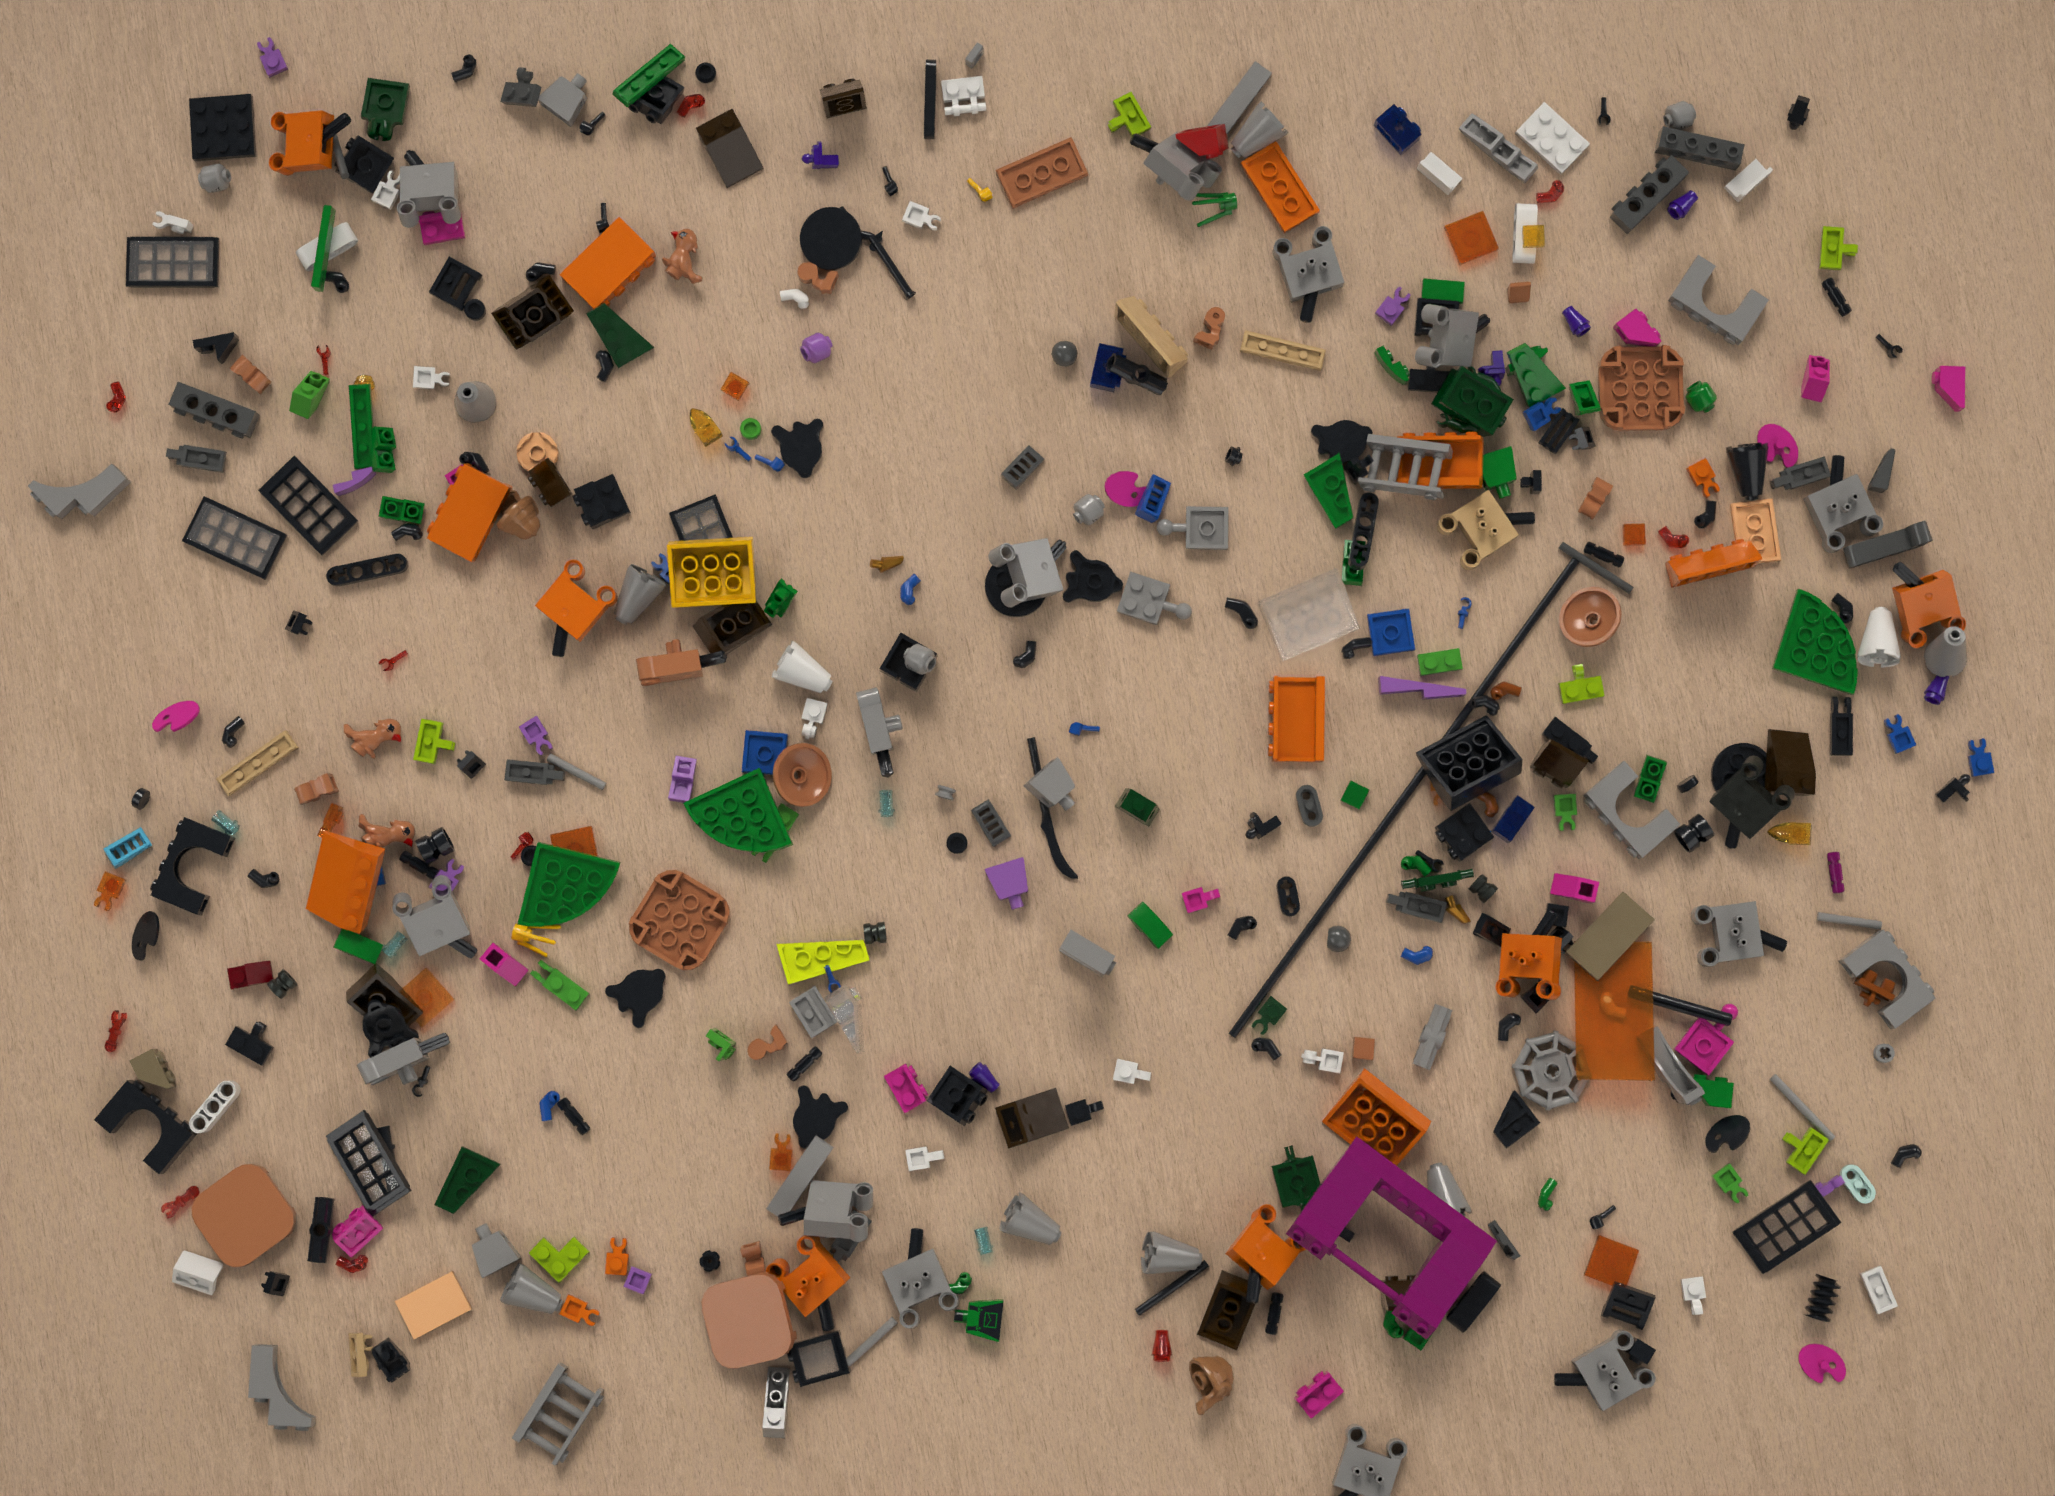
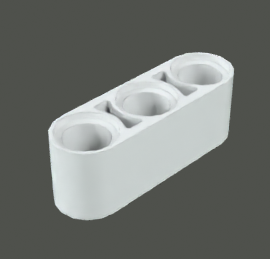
M1515 204L1513 263H1535L1537 204Z
M347 222L333 228L328 261L358 243L357 237ZM318 237L296 251V255L306 271L314 270Z
M235 1081L221 1082L189 1121L190 1129L195 1133L210 1131L239 1096L240 1085ZM228 1084L233 1088V1093L230 1096H227L224 1092V1088ZM213 1101L219 1104V1110L216 1113L211 1110ZM199 1118L205 1120V1127L203 1129H199L197 1126Z

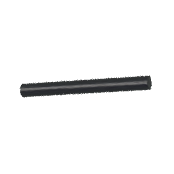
M1203 1260L1196 1270H1189L1135 1308L1138 1315H1142L1209 1268L1207 1262Z

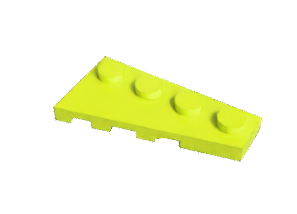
M864 940L776 944L788 985L826 974L824 968L826 965H829L831 972L870 961Z

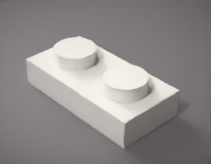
M1881 1266L1860 1273L1876 1314L1898 1306Z

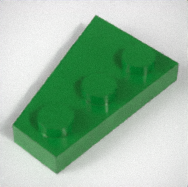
M1526 343L1506 352L1528 407L1566 389Z
M1340 453L1304 474L1305 479L1335 529L1354 518Z

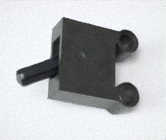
M1749 756L1742 767L1713 794L1709 801L1730 821L1725 840V846L1730 849L1737 848L1741 832L1751 839L1781 810L1789 808L1795 798V792L1789 785L1779 786L1774 795H1772L1756 780L1764 766L1763 761L1758 756ZM1748 765L1755 767L1756 771L1749 770ZM1779 795L1786 796L1788 800H1782Z

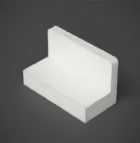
M1432 152L1424 160H1421L1417 167L1418 171L1447 195L1462 180V177Z
M1755 159L1732 179L1724 189L1737 202H1740L1768 177L1773 169L1769 167L1766 170Z
M184 1250L173 1268L172 1282L213 1295L216 1289L217 1277L223 1268V1263Z

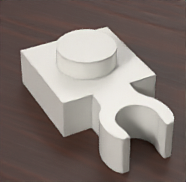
M392 170L387 175V182L380 181L371 198L373 202L390 210L400 194V191L396 189V186L400 184V174L396 180H392L394 174Z
M910 201L902 222L922 229L923 225L926 224L931 230L936 231L937 227L933 226L931 222L933 220L941 222V218L937 215H928L929 208Z
M414 366L413 388L434 389V383L444 387L449 386V383L442 382L441 378L442 376H450V373L442 372L435 374V367Z

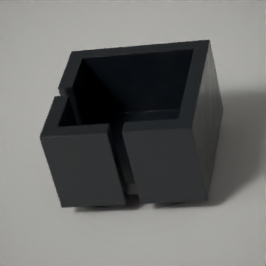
M900 633L879 669L880 672L896 681L900 678L901 684L917 692L926 678V674L920 675L907 669L903 656L907 648L920 643Z

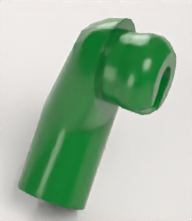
M1406 856L1401 860V867L1404 870L1417 869L1424 877L1432 871L1420 856Z
M1548 1178L1540 1191L1538 1206L1545 1211H1549L1553 1205V1202L1548 1198L1558 1184L1552 1178Z
M962 1272L954 1284H949L952 1292L963 1294L972 1282L969 1273Z
M1386 1310L1383 1321L1384 1329L1392 1338H1401L1404 1334L1402 1327L1395 1321L1396 1316L1392 1314V1311Z

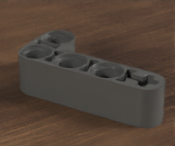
M1922 521L1904 529L1843 548L1849 568H1854L1924 546L1933 541L1927 522Z

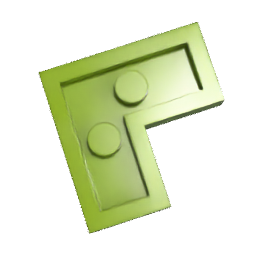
M543 1237L529 1254L560 1283L590 1251L576 1237H573L560 1251Z

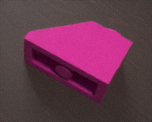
M1939 366L1932 373V384H1935V391L1955 412H1960L1965 408L1966 367Z

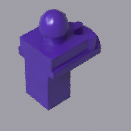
M817 141V145L812 146V154L807 153L802 156L804 163H812V169L838 168L839 166L838 155H822L821 141Z
M1502 350L1492 351V365L1482 366L1478 369V372L1494 378L1498 386L1501 385V379L1505 375Z

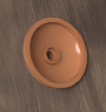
M1587 587L1578 590L1565 601L1559 615L1561 631L1575 645L1581 647L1600 645L1609 640L1617 631L1622 617L1621 606L1617 598L1604 588ZM1597 620V623L1592 625V622Z
M797 743L788 746L779 754L773 767V782L776 791L787 803L800 807L811 806L819 802L829 790L832 779L831 766L826 755L818 747L808 743ZM795 772L798 773L797 778L794 777Z

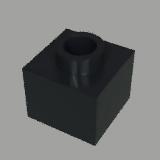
M1634 1337L1633 1346L1625 1352L1630 1354L1629 1359L1638 1365L1641 1362L1648 1365L1656 1349Z

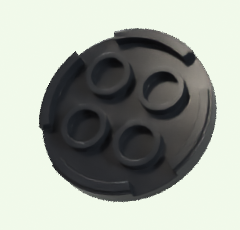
M821 208L813 212L805 220L801 228L800 245L802 252L811 263L821 269L836 270L844 268L856 259L861 250L862 233L860 225L850 213L841 208Z
M1007 563L1000 567L992 565L985 579L987 599L992 607L1003 615L1009 617L1030 615L1042 605L1046 598L1024 601L1013 607H1007L1001 600L1003 590L1013 586Z
M1750 743L1733 744L1723 749L1716 756L1711 768V781L1715 791L1720 789L1742 767L1749 756H1758L1763 761V769L1756 780L1765 788L1767 753L1760 747ZM1748 765L1749 770L1756 771L1755 767Z

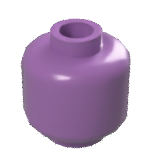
M818 332L802 341L800 351L806 361L815 364L831 355L833 345L828 336Z

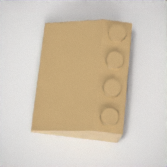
M1135 296L1118 300L1115 305L1114 317L1168 379L1187 364L1188 354L1182 346L1177 347L1173 342L1175 339L1168 330L1164 331L1159 326L1161 324L1159 319L1154 314L1150 315L1147 312V306L1140 298L1137 300Z

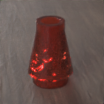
M1168 1330L1155 1331V1340L1151 1354L1153 1361H1171V1356L1173 1355Z

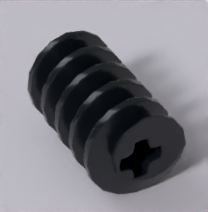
M1816 1274L1815 1276L1820 1279V1282H1813V1285L1818 1289L1810 1291L1815 1298H1808L1812 1306H1805V1309L1810 1314L1804 1315L1823 1322H1830L1831 1319L1826 1314H1833V1311L1828 1306L1836 1305L1831 1297L1839 1296L1833 1290L1841 1289V1286L1834 1279Z

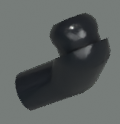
M326 271L325 281L333 282L339 293L348 291L349 282L342 273Z
M600 350L596 353V359L599 360L602 368L596 378L606 382L614 368L611 355L607 351Z
M1706 501L1705 512L1695 517L1694 523L1698 528H1706L1715 521L1716 501Z
M1837 593L1831 601L1839 607V617L1843 623H1849L1853 619V605Z
M1252 916L1237 918L1227 936L1237 940L1241 931L1254 929L1257 926L1256 919Z

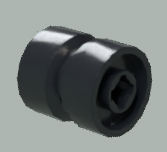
M1700 814L1688 820V825L1683 824L1674 830L1677 840L1689 853L1698 848L1700 842L1705 843L1714 836L1712 828Z
M443 827L431 832L430 837L425 835L415 840L420 854L428 865L438 860L439 855L446 856L455 851L452 841Z

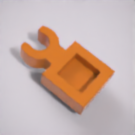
M1706 458L1686 468L1695 486L1697 487L1702 484V493L1706 498L1710 496L1708 492L1709 487H1712L1716 493L1720 491L1718 484L1711 480L1716 475Z
M615 1237L611 1238L610 1245L613 1252H607L605 1274L627 1275L629 1253H623V1249L627 1246L626 1238H623L621 1246L615 1244Z
M568 1294L559 1314L577 1323L583 1318L588 1325L594 1326L595 1322L591 1321L589 1316L592 1313L600 1315V1311L597 1309H586L588 1302Z

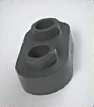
M1310 785L1301 786L1296 792V801L1301 819L1305 825L1315 827L1323 819L1317 791ZM1304 792L1310 794L1308 800L1303 799L1302 794ZM1314 813L1316 816L1315 820H1310L1308 814Z

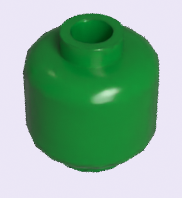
M1697 381L1687 388L1685 398L1695 412L1703 411L1707 413L1715 407L1714 402L1717 399V395L1707 382Z

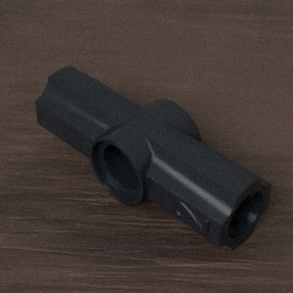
M1116 353L1112 354L1107 361V371L1125 379L1129 384H1136L1156 395H1162L1167 388V378L1149 370L1145 365H1138Z
M315 1197L313 1219L309 1229L310 1243L307 1259L309 1262L327 1263L330 1235L333 1231L334 1198ZM319 1224L325 1226L326 1231L323 1236L317 1233L316 1228Z

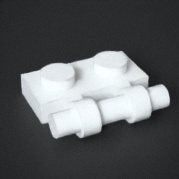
M982 76L941 81L944 103L952 102L951 107H944L945 116L954 115L955 117L963 113L972 112V114H978L980 111H986L985 102L977 103V99L985 98ZM958 101H971V104L968 105L958 104Z

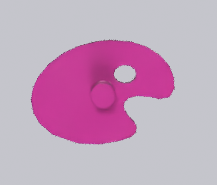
M1767 424L1761 427L1758 431L1757 443H1768L1767 461L1772 462L1776 455H1780L1786 468L1792 467L1798 459V447L1792 435L1779 425ZM1784 447L1789 449V454L1784 452Z
M1118 471L1106 479L1104 488L1106 495L1114 503L1125 507L1138 506L1146 486L1135 487L1134 483L1138 479L1137 473ZM1133 492L1137 494L1135 498L1131 496Z
M194 701L175 703L155 717L152 728L155 732H159L171 724V730L173 732L178 731L190 724L198 716L200 707Z
M1808 1344L1800 1350L1798 1355L1799 1364L1805 1374L1814 1381L1822 1383L1825 1372L1830 1373L1837 1382H1841L1845 1378V1363L1831 1348L1821 1344ZM1830 1362H1834V1363H1835V1368H1834V1369L1830 1368V1366H1829V1363H1830Z

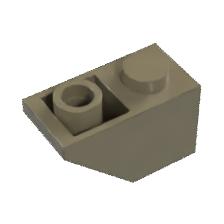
M151 1049L129 1060L139 1080L166 1089L176 1087L174 1083L176 1078L173 1072L167 1069L165 1065L167 1060L162 1051Z

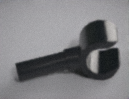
M1606 97L1601 98V115L1597 118L1598 125H1601V117L1607 119L1606 125H1609L1611 121L1606 110Z
M601 112L591 123L584 120L579 127L580 132L585 135H591L594 127L605 116V113Z
M884 166L882 170L888 182L884 189L889 196H892L898 191V187L891 178L887 166Z
M601 203L602 220L596 221L599 233H603L609 227L606 216V203Z
M1880 334L1876 336L1887 349L1888 357L1897 358L1893 354V349H1896L1898 353L1903 352L1899 345L1892 346Z
M1419 850L1415 853L1429 864L1432 871L1439 872V870L1434 868L1435 862L1444 865L1442 860L1432 859Z
M1612 1205L1603 1213L1591 1217L1590 1224L1592 1229L1603 1227L1602 1219L1616 1210V1207Z

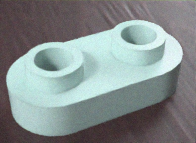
M1845 1165L1840 1171L1845 1187L1857 1202L1864 1204L1872 1202L1876 1195L1874 1186L1858 1166ZM1849 1171L1853 1172L1852 1179H1848L1847 1173ZM1864 1188L1866 1195L1862 1197L1860 1190Z

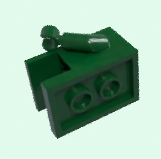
M1460 366L1458 370L1451 368L1431 405L1444 412L1440 416L1445 418L1446 421L1443 423L1436 421L1440 428L1448 427L1464 434L1466 432H1477L1478 435L1486 437L1492 436L1497 427L1501 428L1507 419L1504 415L1514 399L1501 391L1494 378L1481 372L1476 373L1475 368L1472 366L1468 367V369Z

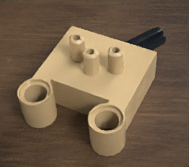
M1487 490L1455 512L1443 515L1437 522V530L1442 535H1450L1458 525L1473 548L1466 550L1461 555L1460 565L1465 570H1473L1481 560L1518 537L1519 534L1513 525L1534 524L1535 514L1534 512L1504 513L1491 492ZM1449 520L1452 523V529H1445L1442 526V521ZM1465 556H1474L1475 564H1468Z

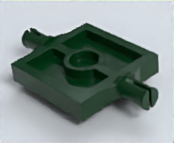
M1473 869L1418 879L1415 877L1401 881L1402 889L1421 888V892L1434 890L1436 885H1441L1442 888L1453 887L1457 885V881L1474 877Z
M1291 1145L1289 1149L1288 1146L1284 1147L1287 1160L1271 1167L1282 1208L1295 1205L1300 1206L1302 1211L1319 1187L1320 1180L1313 1155L1304 1158L1295 1157L1293 1145Z

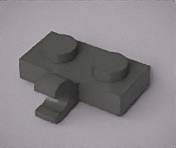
M519 67L516 73L518 83L505 82L500 102L505 105L536 107L542 87L537 84H530L533 79V72Z

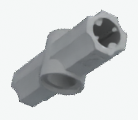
M1437 1004L1434 1005L1428 1023L1425 1024L1419 1039L1420 1044L1412 1064L1427 1070L1431 1069L1437 1050L1441 1048L1444 1041L1445 1029L1453 1010Z

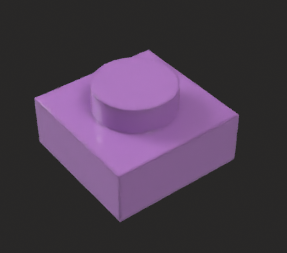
M631 1266L623 1287L644 1294L652 1274Z

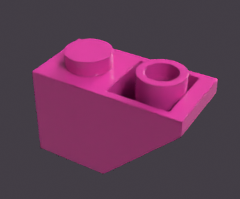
M1634 309L1613 327L1625 344L1657 347L1661 343L1660 333L1654 327H1650L1647 323L1646 315L1637 309Z
M1809 355L1801 385V398L1822 403L1830 383V360L1822 356Z
M1554 873L1550 894L1592 904L1596 900L1599 882L1577 876Z
M492 943L480 957L483 963L514 986H517L529 971V969L497 943Z

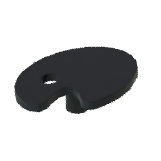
M148 911L144 913L133 933L132 954L139 961H143L146 957L147 944L155 946L158 940L160 925L159 917L155 912Z
M1732 1115L1719 1120L1706 1135V1148L1709 1152L1716 1153L1723 1143H1727L1730 1150L1737 1149L1749 1136L1751 1130L1750 1122L1741 1115ZM1717 1135H1721L1720 1139H1715Z

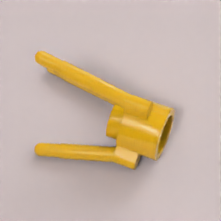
M516 923L511 939L517 941L518 945L547 957V953L527 942L530 939L554 945L556 941L534 935L530 928L561 929V926L547 925L535 927Z

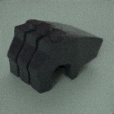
M389 1337L371 1349L377 1362V1367L386 1375L388 1382L392 1383L404 1375L403 1373L410 1371V1362Z

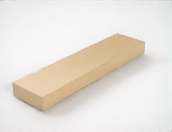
M1246 330L1240 352L1318 371L1322 369L1326 352L1325 349Z
M285 730L216 778L227 796L230 797L299 747L288 731Z

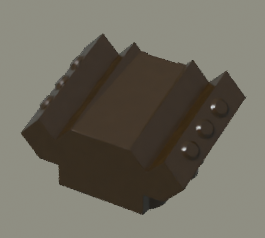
M548 275L531 285L518 296L510 299L504 305L498 307L491 314L517 350L560 324L574 310L554 280Z

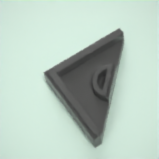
M1495 1220L1490 1222L1488 1226L1507 1258L1512 1260L1519 1258L1520 1254Z

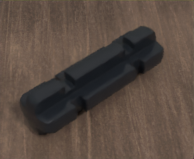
M1828 278L1822 282V286L1825 291L1828 290L1827 294L1834 306L1839 308V314L1842 317L1846 316L1852 309L1849 304L1845 303L1846 299L1840 289L1835 287L1836 283L1833 278Z
M1587 542L1584 547V553L1593 554L1594 557L1607 563L1611 562L1612 565L1618 568L1624 562L1623 556L1619 554L1614 555V552L1601 546L1597 547L1592 542Z
M403 851L399 858L400 861L409 864L410 867L418 872L426 874L432 880L435 878L439 871L433 866L430 867V864L428 865L416 856L413 857V854Z
M814 1046L809 1051V1054H806L795 1065V1068H792L787 1073L788 1078L793 1082L796 1081L800 1074H803L814 1063V1060H817L822 1055V1051Z
M566 1097L561 1099L557 1106L561 1111L564 1110L565 1116L573 1126L577 1127V1131L581 1135L586 1134L590 1130V1126L587 1122L583 1121V1117L574 1106L570 1105L571 1102Z
M1272 1293V1304H1270L1267 1318L1269 1322L1266 1324L1265 1329L1267 1334H1277V1323H1279L1282 1308L1280 1305L1283 1303L1284 1297L1282 1293Z

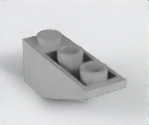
M768 1367L762 1426L763 1437L785 1438L790 1368Z

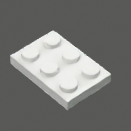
M1545 102L1515 132L1519 138L1560 175L1590 145L1585 138Z

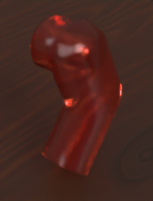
M701 94L686 96L676 113L685 118L690 109L699 108L705 104L704 96Z
M1560 180L1553 181L1552 187L1548 192L1536 193V202L1548 203L1557 201L1564 192L1563 183Z
M119 381L110 384L114 396L106 404L107 410L114 413L120 411L126 401L125 393Z
M1667 526L1658 531L1667 546L1671 548L1681 549L1689 543L1687 535H1673Z
M359 1255L358 1259L352 1261L340 1256L335 1265L350 1273H356L364 1270L369 1260L365 1255Z

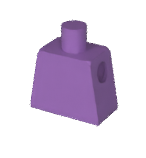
M1023 857L985 869L986 875L1000 901L1008 898L1012 910L1024 906L1020 894L1028 892Z

